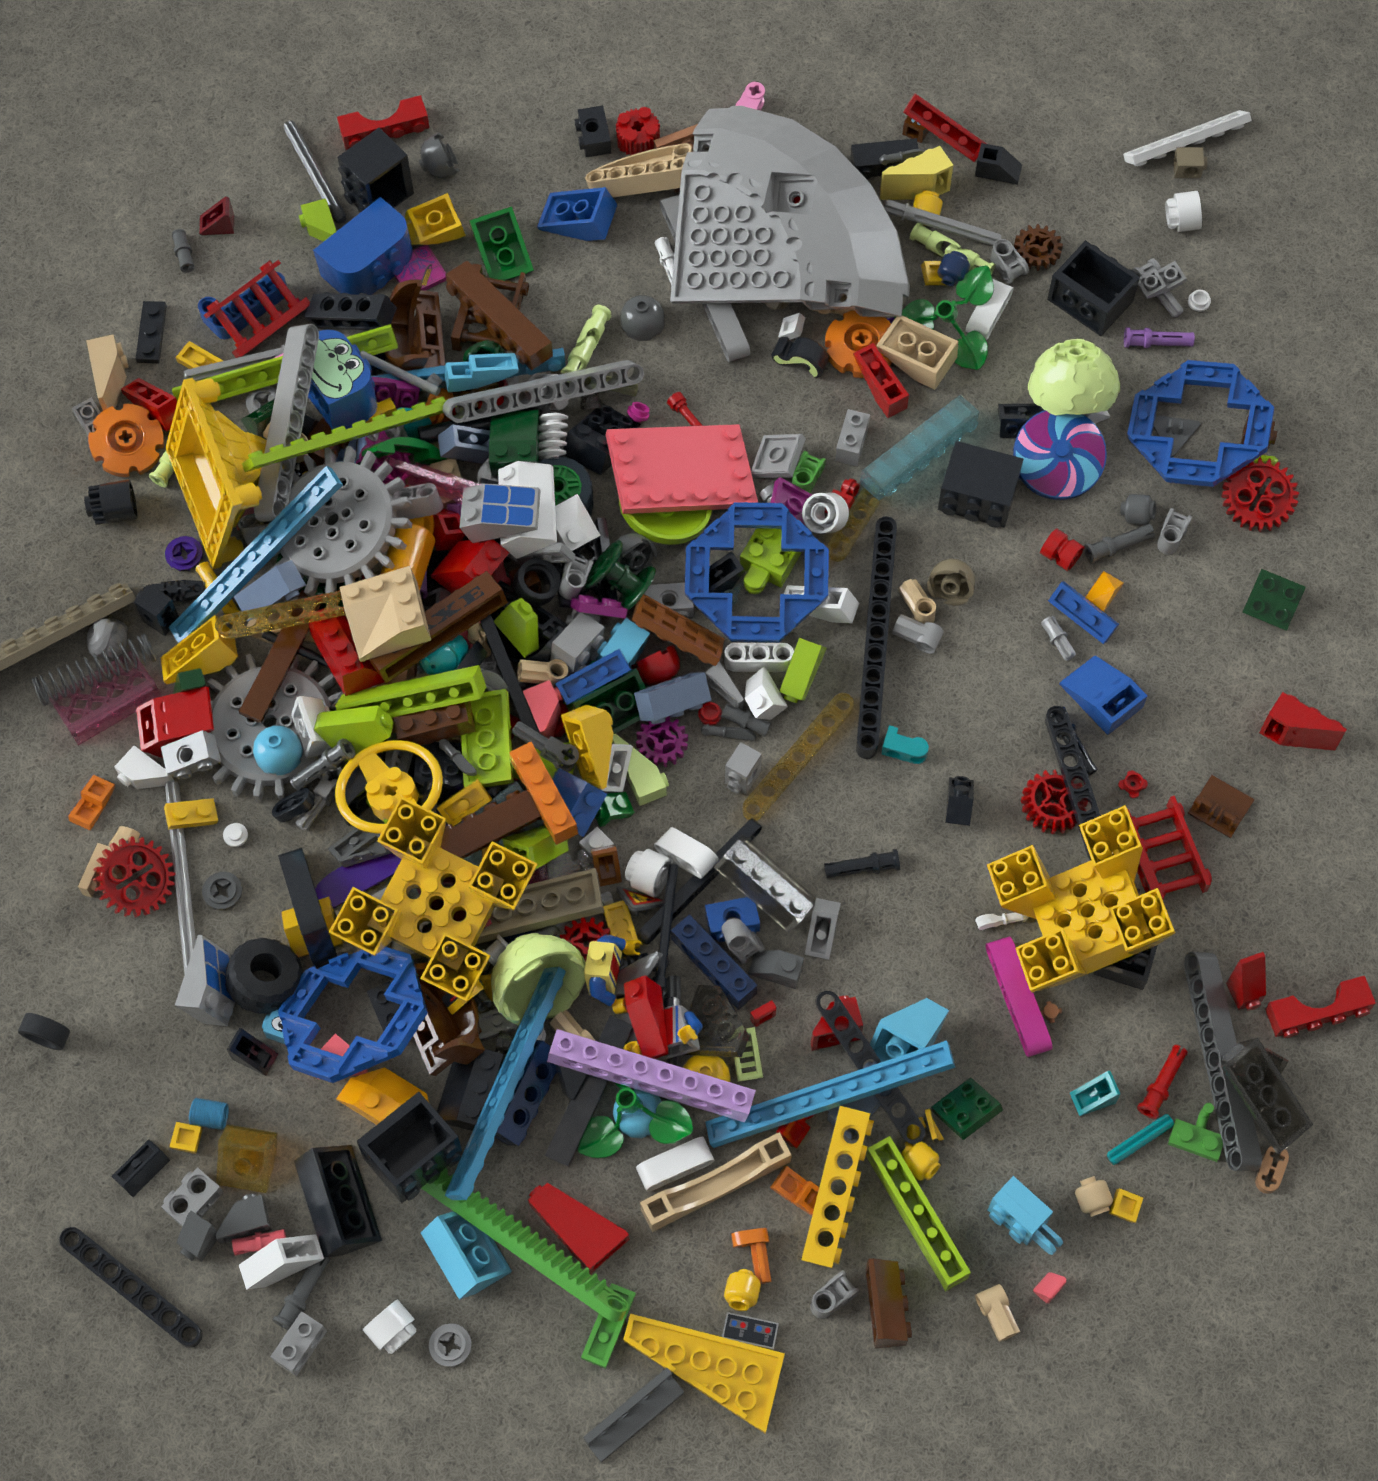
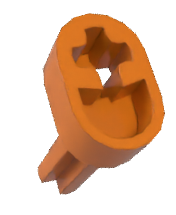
M767 1228L732 1233L733 1248L750 1246L754 1274L760 1280V1283L772 1282L766 1243L769 1242Z

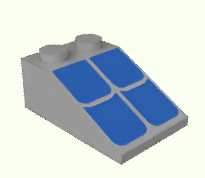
M480 484L463 488L459 528L472 543L538 530L541 490L538 487Z
M203 935L197 936L175 1006L203 1024L228 1026L235 1005L225 985L226 967L231 956Z

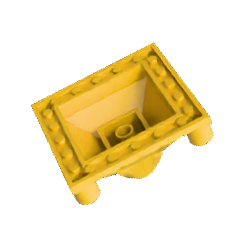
M188 378L184 379L166 444V451L211 567L216 569L222 567V564L235 560L244 551L241 540H237L235 536H230L232 529L236 527L245 510L258 506L259 501L262 500V493L258 486L262 467L245 472L242 463L249 459L248 455L253 452L262 450L264 454L267 440L252 433L244 432L221 412L214 410L210 403L217 402L221 391L219 384L214 382L212 378L199 381Z

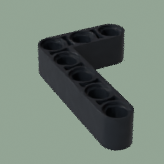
M301 847L280 854L278 857L301 934L313 966H316L318 969L329 964V960L337 957V953Z

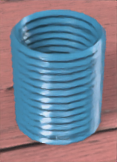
M196 1097L190 1107L189 1123L190 1125L204 1128L209 1127V1129L223 1130L228 1119L229 1105L227 1102L222 1103Z

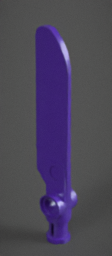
M480 808V809H478L477 811H475L474 813H477V812H478V813L480 814V813H482L483 811H482V809ZM390 853L345 868L341 866L329 873L318 883L315 888L318 900L330 897L334 909L345 902L352 887L364 892L393 876L402 859Z

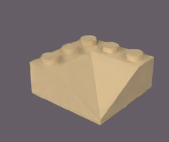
M410 566L340 587L345 613L360 662L431 641L418 583Z

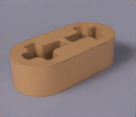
M1272 1145L1263 1156L1262 1164L1255 1180L1256 1187L1262 1193H1273L1281 1184L1289 1160L1288 1152L1284 1147ZM1278 1152L1280 1153L1279 1158L1283 1159V1161L1279 1160L1276 1166L1273 1167L1271 1166L1273 1157L1270 1155ZM1270 1171L1273 1173L1271 1181L1275 1184L1266 1187L1265 1181L1261 1178H1265Z

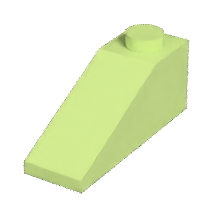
M613 734L612 744L629 745L617 734ZM632 748L626 777L639 806L666 796V787L669 786L665 773L660 774L658 767L635 748Z

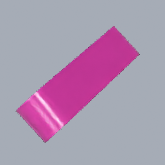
M1009 936L986 943V952L1023 1050L1027 1057L1050 1051L1053 1049L1034 993H1031L1015 944Z

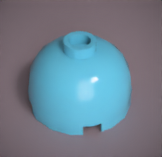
M273 725L265 728L257 735L254 741L253 755L257 765L265 773L285 775L299 766L303 747L299 737L290 728Z
M635 1089L634 1092L640 1098L641 1104L653 1113H656L658 1104L662 1102L660 1097ZM616 1101L614 1103L613 1117L615 1123L617 1121L618 1114L617 1108L619 1107ZM640 1109L631 1114L623 1112L619 1130L631 1138L647 1137V1135H651L649 1123L653 1117H650Z

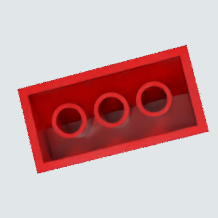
M326 607L307 614L310 635L345 696L385 682L371 665L369 659L360 662L345 612L332 607Z

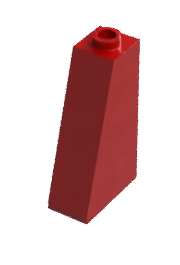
M546 1183L543 1187L541 1185L537 1186L529 1194V1206L574 1257L581 1262V1265L584 1268H589L590 1275L630 1240L626 1230L549 1183Z

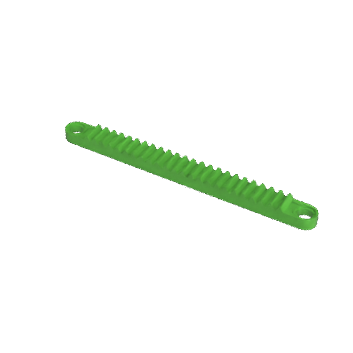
M446 1168L440 1172L441 1175L436 1181L431 1184L427 1183L421 1188L606 1319L617 1322L624 1318L628 1309V1303L622 1296L606 1286L605 1279L599 1281L597 1273L590 1275L588 1267L581 1268V1262L573 1263L571 1255L568 1257L564 1256V1250L561 1249L557 1252L554 1243L550 1246L547 1245V1239L543 1238L540 1240L538 1232L532 1234L530 1233L529 1226L523 1228L521 1220L515 1222L512 1214L507 1217L505 1209L497 1210V1204L493 1203L490 1205L488 1197L482 1199L479 1191L476 1193L472 1192L467 1200H451L446 1197L445 1193L454 1175L449 1176Z

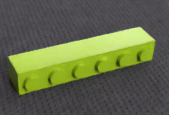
M476 665L372 687L348 696L342 694L335 707L336 710L379 705L391 717L481 699L486 689V684L480 666Z
M889 1136L867 1148L866 1157L945 1292L967 1280L971 1273L892 1138Z

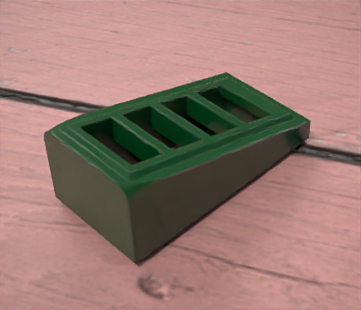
M198 668L178 673L173 694L204 687L205 680L202 670Z

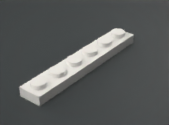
M1239 110L1123 154L1125 162L1134 164V166H1141L1146 164L1147 160L1151 158L1159 159L1165 157L1167 152H1175L1176 147H1186V145L1191 143L1200 144L1205 142L1207 137H1218L1224 135L1226 130L1243 128L1245 123L1252 121L1250 112Z

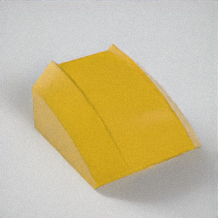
M448 193L408 209L405 212V220L412 245L439 244L466 236Z

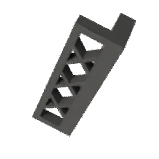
M668 1368L664 1369L583 1437L584 1442L602 1463L684 1394L683 1389L674 1380L671 1371Z

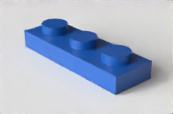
M1064 581L1059 584L1048 600L1102 644L1109 640L1119 626V623Z
M618 649L555 684L568 705L631 671V668L621 649Z

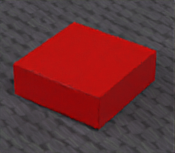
M772 1000L750 1012V1020L754 1027L776 1016L777 1007Z

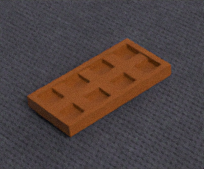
M645 594L636 603L632 621L637 626L656 633L664 641L676 644L684 652L696 655L699 660L706 664L717 665L725 639Z

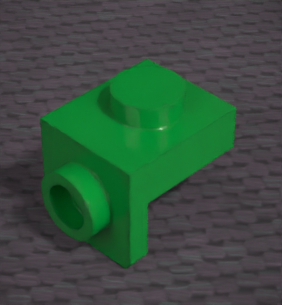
M627 793L607 794L595 816L599 827L605 826L610 820L629 818L635 813Z

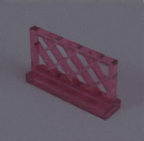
M385 456L383 461L409 475V485L415 486L432 483L436 486L441 497L461 504L463 488L480 485L417 462L415 465L389 456Z
M129 651L127 654L132 659V651ZM122 655L119 659L124 664L125 661ZM137 656V669L132 668L128 673L122 669L118 662L120 675L130 676L127 685L117 683L119 676H116L109 666L111 674H114L111 683H98L92 674L93 687L90 695L80 694L81 690L76 683H74L76 688L75 694H72L66 688V697L72 698L69 707L58 705L57 702L64 699L59 692L57 693V701L49 697L50 702L77 745L135 713L136 708L153 698L162 697L156 683ZM114 660L111 662V664L117 672V667ZM105 665V666H103L102 668L104 669L105 673L107 674V673H108V670H107V667H106V665ZM96 670L94 673L96 674L97 678L100 680L98 670ZM88 675L86 678L91 684L90 676ZM135 677L146 679V681L137 686L133 685ZM83 678L84 686L88 685L85 679ZM98 687L109 688L106 697L95 696ZM114 689L124 690L122 695L111 698ZM78 699L88 700L85 709L74 708ZM93 701L103 702L101 707L96 710H90ZM72 713L82 714L80 719L70 724L69 721Z

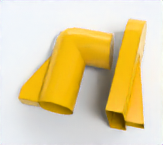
M926 1109L925 1114L933 1142L934 1139L944 1140L934 1122L931 1109ZM918 1117L925 1128L926 1124L923 1117ZM915 1124L907 1127V1137L909 1139H916L920 1134L919 1127Z

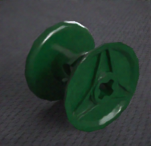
M618 540L607 547L592 565L584 587L590 589L602 580H605L611 590L615 588L621 593L618 602H621V606L628 611L647 591L656 574V568L649 566L637 575L632 573L627 564L623 566L617 561L623 549V543Z

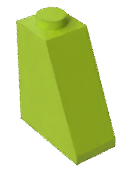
M802 638L798 639L779 691L785 694L783 699L797 703L798 699L805 700L826 652V647Z
M377 705L321 712L317 715L314 730L331 748L335 747L340 739H347L353 745L356 755L363 749L391 737L394 721L387 712H384Z
M545 825L502 838L503 847L537 863L536 869L569 850V839L556 845Z

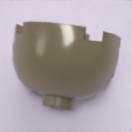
M951 558L945 559L932 569L927 581V589L934 599L936 597L947 599V601L943 602L944 604L962 605L968 602V598L974 594L975 575L971 567L964 561Z

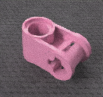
M759 82L749 83L735 106H745L761 111L764 105V86Z

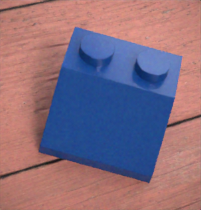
M558 768L552 780L577 824V835L584 837L607 793Z

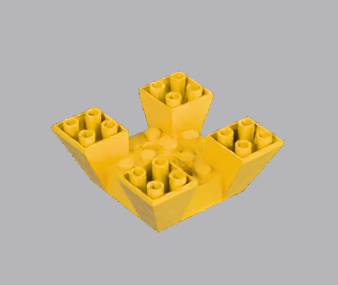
M401 796L377 840L378 843L402 859L381 900L352 887L329 933L374 956L394 941L430 959L420 979L467 1002L491 956L475 948L495 907L515 910L538 864L492 841L478 867L440 848L446 818ZM447 877L456 879L455 884L450 888L442 885ZM413 888L421 889V895L417 899H410L408 897L410 890ZM436 899L444 901V905L440 910L431 909V904ZM463 910L467 914L466 918L461 922L453 920L455 912ZM423 922L432 923V928L427 933L419 931V927Z
M1126 805L1079 825L1092 860L1050 878L1033 845L987 864L1001 907L1037 919L1043 935L1015 948L1031 993L1075 980L1159 945L1175 934L1159 889L1156 888L1140 896L1138 894L1134 881L1143 848Z

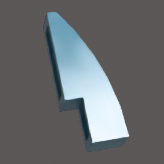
M515 353L469 355V362H447L445 365L447 391L456 392L479 388L504 380L518 373L519 369Z

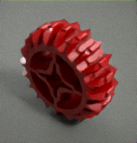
M1056 769L1053 770L1052 775L1045 770L1042 776L1036 774L1034 775V780H1028L1027 787L1022 792L1024 796L1021 798V804H1024L1022 812L1028 813L1026 816L1027 821L1035 820L1033 823L1034 828L1038 827L1039 824L1042 825L1041 831L1043 833L1047 828H1051L1052 835L1056 833L1057 828H1059L1062 834L1065 833L1066 827L1070 830L1074 829L1077 821L1073 810L1069 813L1066 810L1065 802H1067L1069 796L1062 775H1058ZM1072 779L1071 785L1076 789H1081L1082 783L1074 784L1075 779ZM1038 791L1042 792V798L1044 799L1040 806H1037L1035 801V795ZM1050 799H1053V801L1057 800L1059 803L1055 804L1054 802L1053 804L1050 802ZM1080 801L1078 803L1079 809L1086 811L1084 807H1087L1088 801ZM1048 813H1051V814H1054L1056 817L1050 816V815H1047V814H1048Z

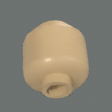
M1095 1176L1080 1181L1081 1187L1076 1189L1075 1195L1081 1211L1086 1214L1089 1213L1090 1217L1109 1211L1113 1198L1106 1181H1096Z

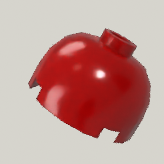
M671 645L666 650L658 651L636 662L637 664L631 665L632 669L636 668L645 685L654 686L671 680L678 674L680 659L674 645Z

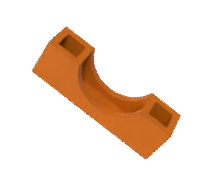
M529 742L509 752L511 763L521 782L527 787L535 801L544 824L555 844L558 845L577 835V824L533 743Z

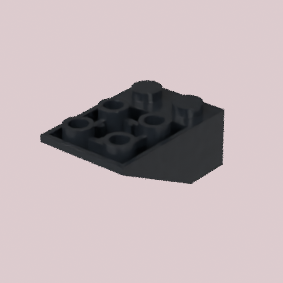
M602 403L568 431L565 440L567 445L563 448L566 451L565 456L602 475L612 465L605 435L607 429L639 428L641 424L633 421L631 417L614 410L611 406Z

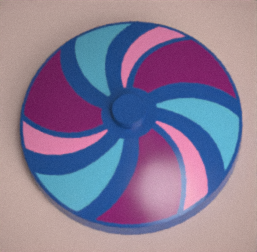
M1044 410L1031 417L1022 426L1014 443L1013 456L1024 459L1020 479L1027 488L1037 495L1048 499L1067 500L1086 493L1096 484L1105 468L1107 451L1100 430L1085 415H1053Z

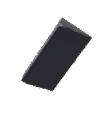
M479 641L474 643L457 669L476 665L480 666L488 652Z
M147 1140L111 1177L134 1197L170 1159L152 1141Z

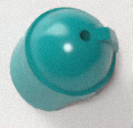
M458 635L452 641H449L420 660L419 664L428 675L456 670L469 651L468 644L463 636Z

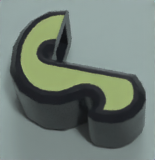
M781 337L771 353L772 359L779 365H807V369L814 378L822 376L829 362L827 351L818 342L805 337L797 338L794 342L788 337Z

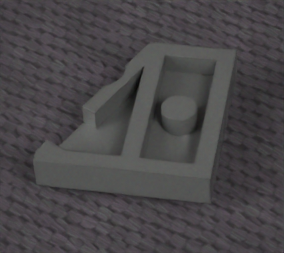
M357 828L328 848L331 855L343 868L392 853L377 842L380 834L365 832Z

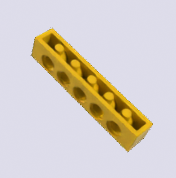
M843 1106L839 1107L802 1261L832 1268L833 1263L839 1264L842 1249L837 1247L840 1237L845 1238L849 1223L844 1222L846 1212H852L855 1197L850 1196L852 1186L858 1187L861 1172L856 1170L859 1160L864 1161L868 1146L863 1145L865 1135H871L874 1123L873 1120H869L870 1113ZM850 1129L855 1130L859 1135L858 1141L853 1144L847 1143L843 1137L844 1133ZM848 1155L852 1158L853 1164L849 1169H841L838 1166L837 1160L840 1156ZM836 1180H841L846 1184V1191L842 1195H836L831 1191V1185ZM829 1206H836L840 1211V1216L835 1221L828 1220L824 1215L826 1208ZM824 1231L830 1232L834 1238L833 1243L828 1247L821 1246L818 1242V1236Z

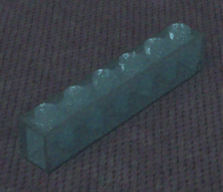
M959 395L863 469L860 484L878 501L885 496H891L901 483L906 484L915 472L924 470L933 458H939L950 445L954 446L955 441H960L966 432L971 433L978 425L977 420L980 412L963 396Z

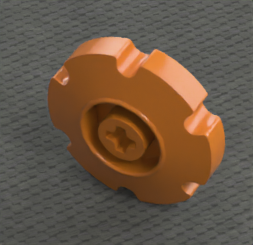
M855 310L844 313L843 320H833L826 332L825 347H828L829 362L841 373L851 371L853 377L864 378L853 353L872 343L876 346L891 323L885 317L860 316ZM881 353L887 364L890 366L892 364V361H890Z
M123 404L121 410H116L111 406L94 419L93 427L96 431L90 432L88 435L89 448L96 462H104L102 464L104 471L119 477H129L132 471H137L139 475H142L157 464L160 455L156 451L164 448V436L159 421L157 419L149 420L150 412L147 409L134 404ZM124 438H128L129 442L125 443Z

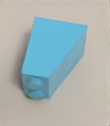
M925 998L882 1018L876 1028L870 1046L881 1062L932 1046L949 1010Z

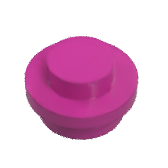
M633 402L627 409L628 415L635 422L647 421L649 419V407L641 402Z

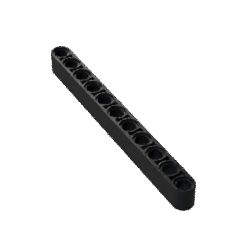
M883 516L877 520L874 535L856 752L863 759L873 758L877 754L879 744L897 531L896 521L888 516ZM887 529V530H889L890 532H889V533H884V532H882L881 530ZM880 550H886V551H888L889 553L883 554V553H881V552H879V551H880ZM885 571L887 574L881 575L877 572ZM876 592H883V593H885V595L879 596V595H877V594H875V593H876ZM874 613H881V614H883L884 616H882V617H876V616L873 615V614H874ZM873 634H879V635H881L882 637H881V638H874V637H872L871 635H873ZM876 655L880 657V659L873 660L870 658V656ZM876 677L878 681L872 682L867 678ZM871 698L876 700V703L870 704L866 700ZM870 720L875 724L868 726L864 724V721ZM868 742L871 743L873 747L866 748L862 746V744Z

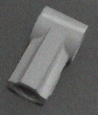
M901 614L895 623L892 634L914 643L919 650L932 654L935 652L944 630L935 623L926 622L923 624Z

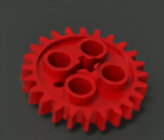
M1259 457L1257 463L1252 461L1248 466L1241 468L1226 478L1227 482H1224L1222 487L1226 491H1223L1221 495L1226 500H1224L1222 505L1229 507L1226 512L1227 515L1234 513L1233 522L1241 520V528L1247 523L1249 524V531H1252L1254 526L1258 527L1259 532L1262 531L1263 526H1266L1268 531H1271L1273 524L1279 528L1281 520L1287 522L1289 519L1288 515H1293L1295 510L1292 507L1297 506L1298 501L1295 498L1299 496V492L1293 490L1297 488L1298 483H1291L1294 475L1286 476L1288 468L1280 470V462L1273 466L1271 465L1270 458L1265 464L1262 458ZM1256 476L1261 480V482L1254 483L1251 481L1250 477ZM1267 478H1270L1271 482L1266 487L1253 511H1249L1256 495L1260 493ZM1271 488H1279L1282 493L1274 494ZM1245 495L1250 501L1243 502L1238 496ZM1265 506L1269 508L1270 512L1263 513L1259 507Z
M131 836L127 844L125 839L121 838L119 846L113 842L110 844L111 851L108 849L102 851L106 858L99 857L96 860L102 866L93 869V871L99 873V876L95 877L93 881L100 882V886L95 891H103L104 894L99 899L104 900L107 898L109 900L107 908L115 905L116 914L124 909L125 917H128L131 911H133L136 918L140 916L142 910L146 916L150 914V908L153 911L159 909L157 902L162 905L166 903L163 895L170 896L172 894L167 887L175 885L174 882L169 880L175 873L168 871V868L173 863L165 862V859L169 856L168 853L162 856L159 854L162 846L156 849L152 848L153 840L145 845L144 837L139 838L136 843L134 836ZM133 854L141 856V866L134 864L132 860ZM148 864L152 865L150 870L137 877L136 880L128 883L120 890L116 889L118 884L131 877L134 873L140 871ZM113 867L119 868L121 870V879H116L113 877ZM148 874L156 878L155 886H150L147 883L146 877ZM127 888H132L136 892L135 900L127 897Z

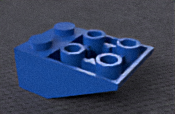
M1093 656L1059 683L1107 735L1141 710L1147 699V695L1131 678L1097 656Z

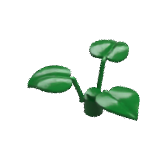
M987 265L969 271L965 274L964 279L958 282L956 293L965 300H953L952 302L943 300L938 303L935 311L934 306L928 300L918 299L902 309V316L933 330V321L939 317L944 322H951L961 336L960 339H957L958 354L955 363L963 368L974 370L981 369L985 364L988 356V344L985 337L978 331H971L965 336L955 321L958 316L956 306L965 305L969 301L975 306L983 305L992 298L994 283L990 268Z
M615 1083L621 1088L616 1095V1102L619 1105L617 1108L616 1124L614 1125L612 1119L607 1116L592 1118L580 1142L578 1152L591 1158H607L616 1154L624 1143L623 1134L617 1130L620 1126L623 1112L631 1114L640 1109L650 1117H653L649 1123V1132L657 1142L662 1144L676 1143L691 1135L693 1132L692 1119L684 1107L674 1101L660 1102L656 1108V1113H653L641 1104L640 1098L634 1092V1088Z

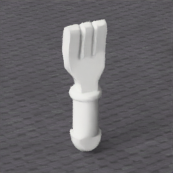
M1016 912L1002 913V916L985 914L977 917L975 921L979 930H984L1002 924L1025 922L1029 917Z

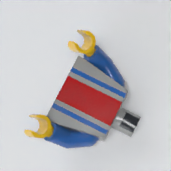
M666 998L664 1000V1017L668 1054L656 1059L659 1061L700 1050L698 1034L703 1028L702 1023L693 1012L679 1005L678 998ZM631 1041L624 1046V1050L642 1055L638 1041Z

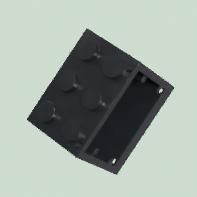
M377 128L337 157L339 162L338 170L342 176L341 184L345 190L344 197L350 205L355 204L358 207L359 213L380 197L395 208L414 194L408 155L380 128Z
M1085 240L1052 275L1047 300L1101 337L1133 303L1140 277L1133 270L1121 265L1115 258L1106 255L1096 245L1090 244Z
M955 441L941 487L938 510L950 516H963L972 522L978 520L987 523L991 527L1005 528L1024 459Z
M417 1092L357 1140L363 1159L401 1204L406 1200L410 1201L415 1198L424 1185L436 1181L441 1175L440 1172L448 1166L452 1167L457 1164L463 1154L457 1134L420 1092Z

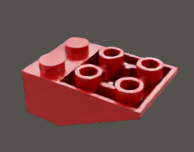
M207 686L153 698L136 708L141 751L163 758L162 746L202 730L208 733L214 730L210 693Z
M1282 692L1269 712L1259 733L1282 746L1335 751L1347 729L1339 721L1325 717L1316 708L1308 707L1295 696Z

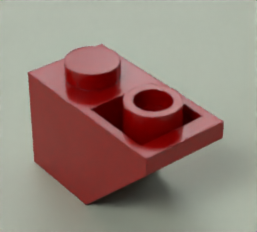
M443 508L439 513L432 515L435 522L433 536L435 538L434 546L436 551L452 550L457 542L462 541L465 536L459 528V513Z

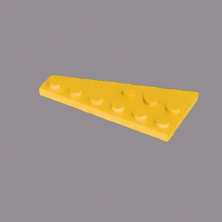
M630 1314L623 1339L625 1343L665 1369L668 1368L671 1373L766 1434L785 1353Z

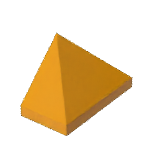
M1103 571L1085 598L1104 612L1124 582Z

